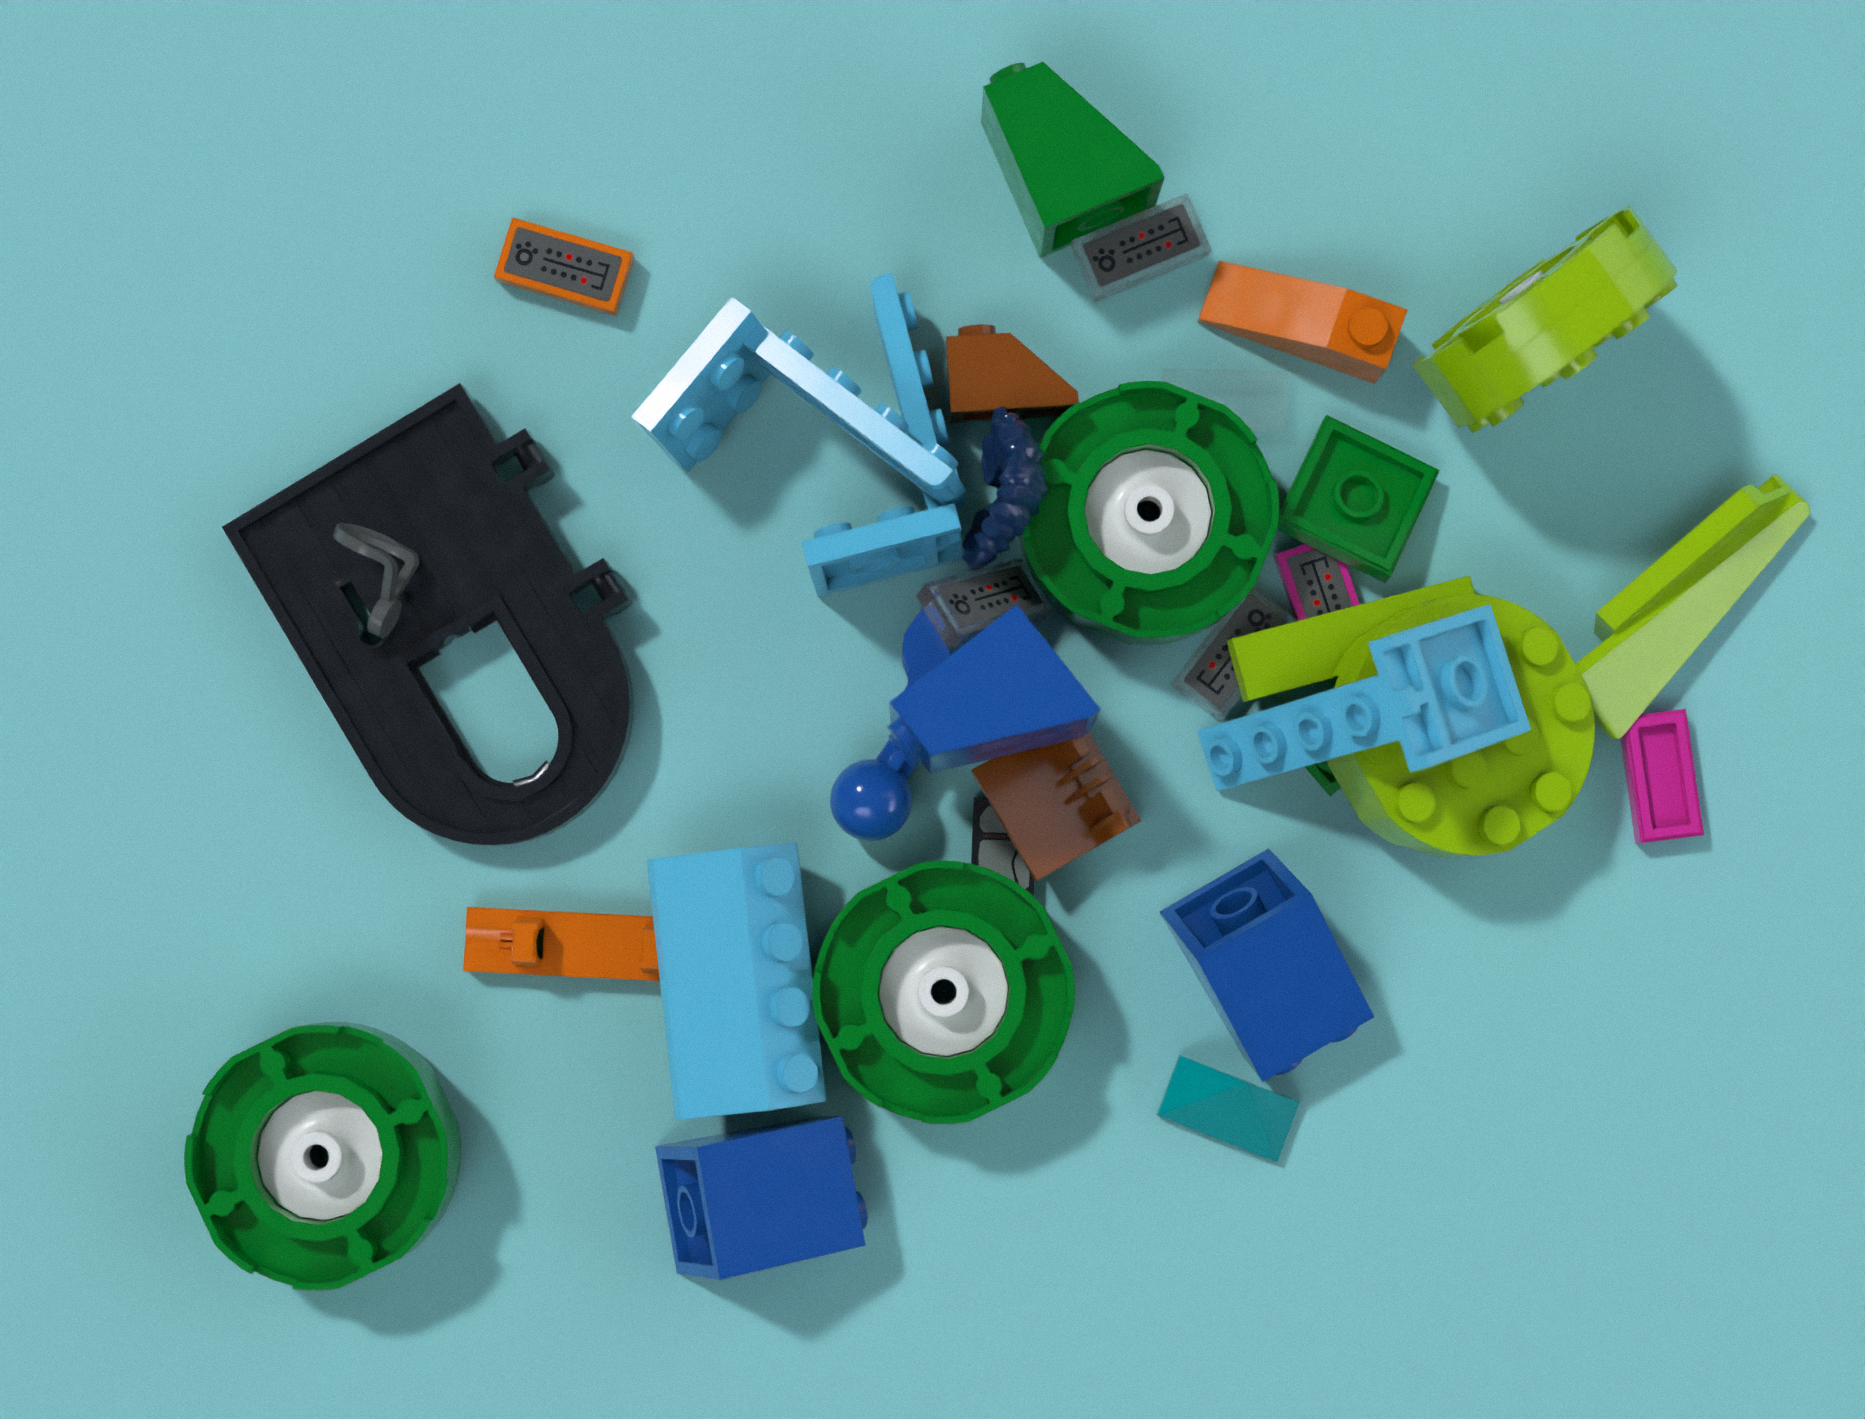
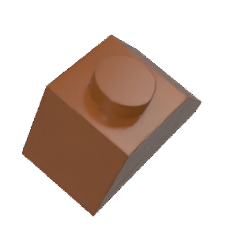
M979 324L959 328L958 336H946L951 423L992 421V414L996 408L1001 406L1006 407L1008 413L1017 414L1020 419L1060 417L1071 406L1079 402L1078 391L1011 333H996L995 326Z

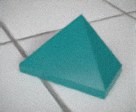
M1179 1055L1157 1115L1278 1162L1300 1102Z

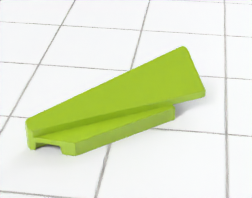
M1777 474L1772 475L1758 489L1752 484L1739 489L1596 612L1594 633L1603 642L1575 665L1590 689L1595 723L1610 738L1618 740L1624 736L1809 516L1810 507L1808 503Z

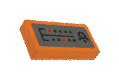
M512 217L494 278L497 282L617 317L635 257L632 252Z

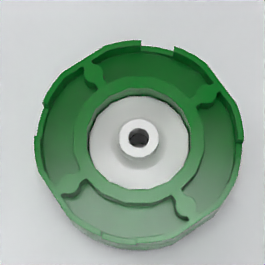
M1137 381L1119 384L1118 388L1097 394L1071 406L1056 419L1044 434L1039 447L1044 455L1040 464L1047 470L1045 477L1049 493L1039 505L1040 513L1031 516L1030 523L1026 526L1022 536H1019L1027 568L1043 596L1067 620L1129 645H1159L1179 641L1194 636L1223 619L1255 586L1279 525V498L1276 480H1272L1267 462L1256 444L1258 439L1252 430L1226 405L1162 381ZM1149 508L1154 512L1156 520L1152 522L1144 521L1139 517L1137 509Z
M958 861L917 863L859 891L843 907L831 924L821 946L813 977L814 1016L843 1078L858 1093L878 1107H883L898 1115L930 1124L970 1122L1028 1094L1045 1077L1058 1058L1068 1033L1075 1003L1073 967L1044 907L1031 893L1008 877L981 866ZM941 979H947L955 986L953 998L946 1002L938 1001L932 995V986Z
M321 1022L292 1027L232 1056L216 1072L202 1092L205 1096L197 1112L192 1134L186 1136L184 1152L186 1185L215 1246L228 1259L249 1274L257 1272L274 1281L292 1285V1289L304 1291L342 1288L401 1259L416 1249L429 1236L445 1213L456 1187L461 1162L459 1123L432 1066L418 1052L395 1036L377 1028L349 1022ZM321 1146L325 1147L328 1151V1162L321 1156Z

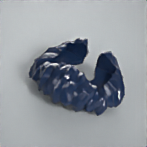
M1002 406L996 408L992 414L990 433L982 437L983 452L981 465L984 481L987 485L998 490L996 492L997 498L988 506V509L976 512L970 527L971 529L965 535V540L962 543L965 550L962 559L968 565L969 570L972 571L985 567L996 559L997 554L1010 550V542L1015 539V536H1022L1026 526L1031 521V516L1040 513L1039 505L1049 493L1045 477L1047 470L1040 464L1044 455L1039 449L1040 444L1032 439L1031 427L1020 420L1017 414L1008 413L1006 407Z

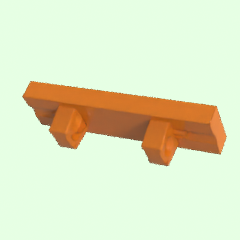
M467 907L463 971L660 981L653 916ZM544 927L543 956L540 959L537 955L536 941L540 929Z

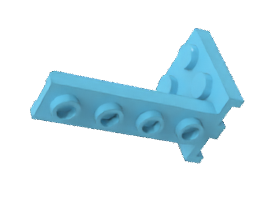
M893 273L877 276L870 285L873 309L901 417L910 426L906 434L921 446L928 439L933 440L941 447L950 446L941 409L929 411L923 389L934 387L926 351L924 349L913 352L908 330L918 328L910 291L897 292ZM955 468L954 472L958 476L957 469ZM920 488L925 511L915 513L913 507H900L878 515L877 523L852 529L850 523H837L815 531L814 539L802 541V546L817 597L963 560L961 549L963 545L960 535L961 526L956 508L965 506L964 495L956 503L942 505Z
M733 297L632 416L672 461L686 472H689L698 461L707 459L716 450L723 430L738 413L745 412L756 402L761 393L762 384L772 374L940 504L949 505L956 503L966 491L954 472L959 463L943 447L931 439H928L921 446L905 434L910 426L894 410L882 402L875 409H872L857 397L862 390L845 373L834 366L827 373L823 372L810 362L814 357V353L801 340L787 330L780 337H777L761 325L748 308Z
M1488 604L1368 642L1378 672L1376 676L1198 730L1199 739L1216 791L1400 740L1409 771L1414 772L1530 731L1531 728L1491 605Z

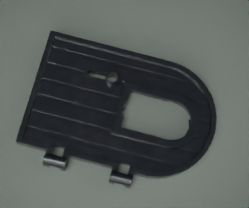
M461 383L222 526L369 777L386 800L407 819L438 836L457 842L477 845L517 844L551 834L578 818L607 789L620 767L630 740L633 724V688L623 651L605 619L624 611L633 603L610 564L604 558L579 573L575 571L528 492L533 487H539L547 483L555 476L554 471L533 436L524 428L499 443L469 392ZM515 456L524 472L506 482L505 485L494 466H499ZM340 522L359 525L389 536L412 549L419 556V566L398 599L401 601L402 607L397 623L390 634L374 646L369 641L368 626L364 625L344 589L353 584L371 615L374 606L381 597L384 565L336 541L333 533L336 525ZM386 552L396 561L399 574L405 564L404 560ZM593 585L602 602L586 611L583 615L571 595L577 594ZM496 621L552 712L558 728V745L550 764L546 760L533 775L512 780L513 783L498 781L488 776L478 767L420 670V667L440 656L439 650L451 644L455 638L462 637L470 631L476 634Z

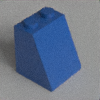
M1016 604L889 702L890 724L887 728L891 734L888 735V738L911 767L921 761L929 773H934L1081 738L1093 729L1101 709Z
M1270 849L1263 851L1160 911L1163 920L1239 1051L1262 1082L1274 1075H1282L1292 1071L1301 1063L1303 1058L1329 1043L1345 1040L1357 1030L1358 1026L1374 1018L1312 894Z
M818 1116L655 1146L677 1274L722 1280L866 1246L863 1229L867 1225V1209L862 1195L855 1188L852 1165L856 1160V1147L852 1133L844 1126L843 1116Z

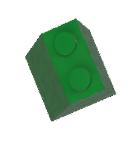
M1044 62L1026 68L1024 63L1009 65L994 73L989 79L990 84L983 86L981 125L1039 258L1155 210L1165 178L1160 166Z

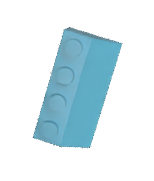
M797 842L647 859L675 1120L770 1111L827 1102L818 1024L814 1016L813 978Z

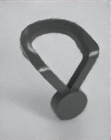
M340 522L336 525L333 533L336 541L384 565L381 597L371 612L367 629L368 632L385 638L397 623L402 607L401 601L398 599L419 566V556L415 551L389 536L359 525ZM386 552L404 560L405 564L399 574L396 561Z

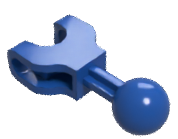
M938 589L935 590L922 607L903 637L902 664L908 678L905 690L951 655L947 636L956 619ZM888 740L876 759L861 760L846 767L836 778L830 793L832 815L839 827L848 835L863 841L883 840L898 832L906 823L911 811L912 794L907 780L919 762L911 767L899 754L891 741Z

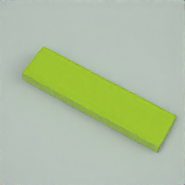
M1470 575L1227 640L1243 702L1334 678L1332 675L1337 664L1356 638L1406 607L1451 595L1475 594Z

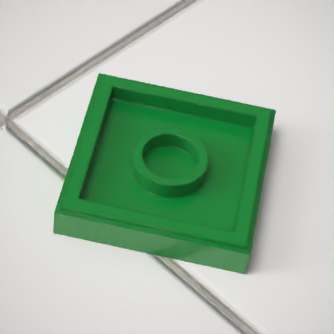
M1326 415L1279 509V525L1277 530L1386 583L1392 576L1440 470Z

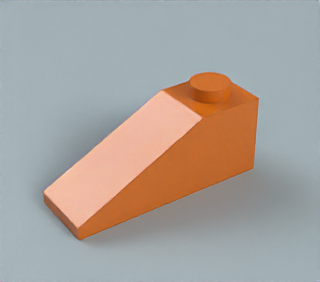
M1219 261L1197 322L1375 384L1387 370L1408 309L1348 288Z

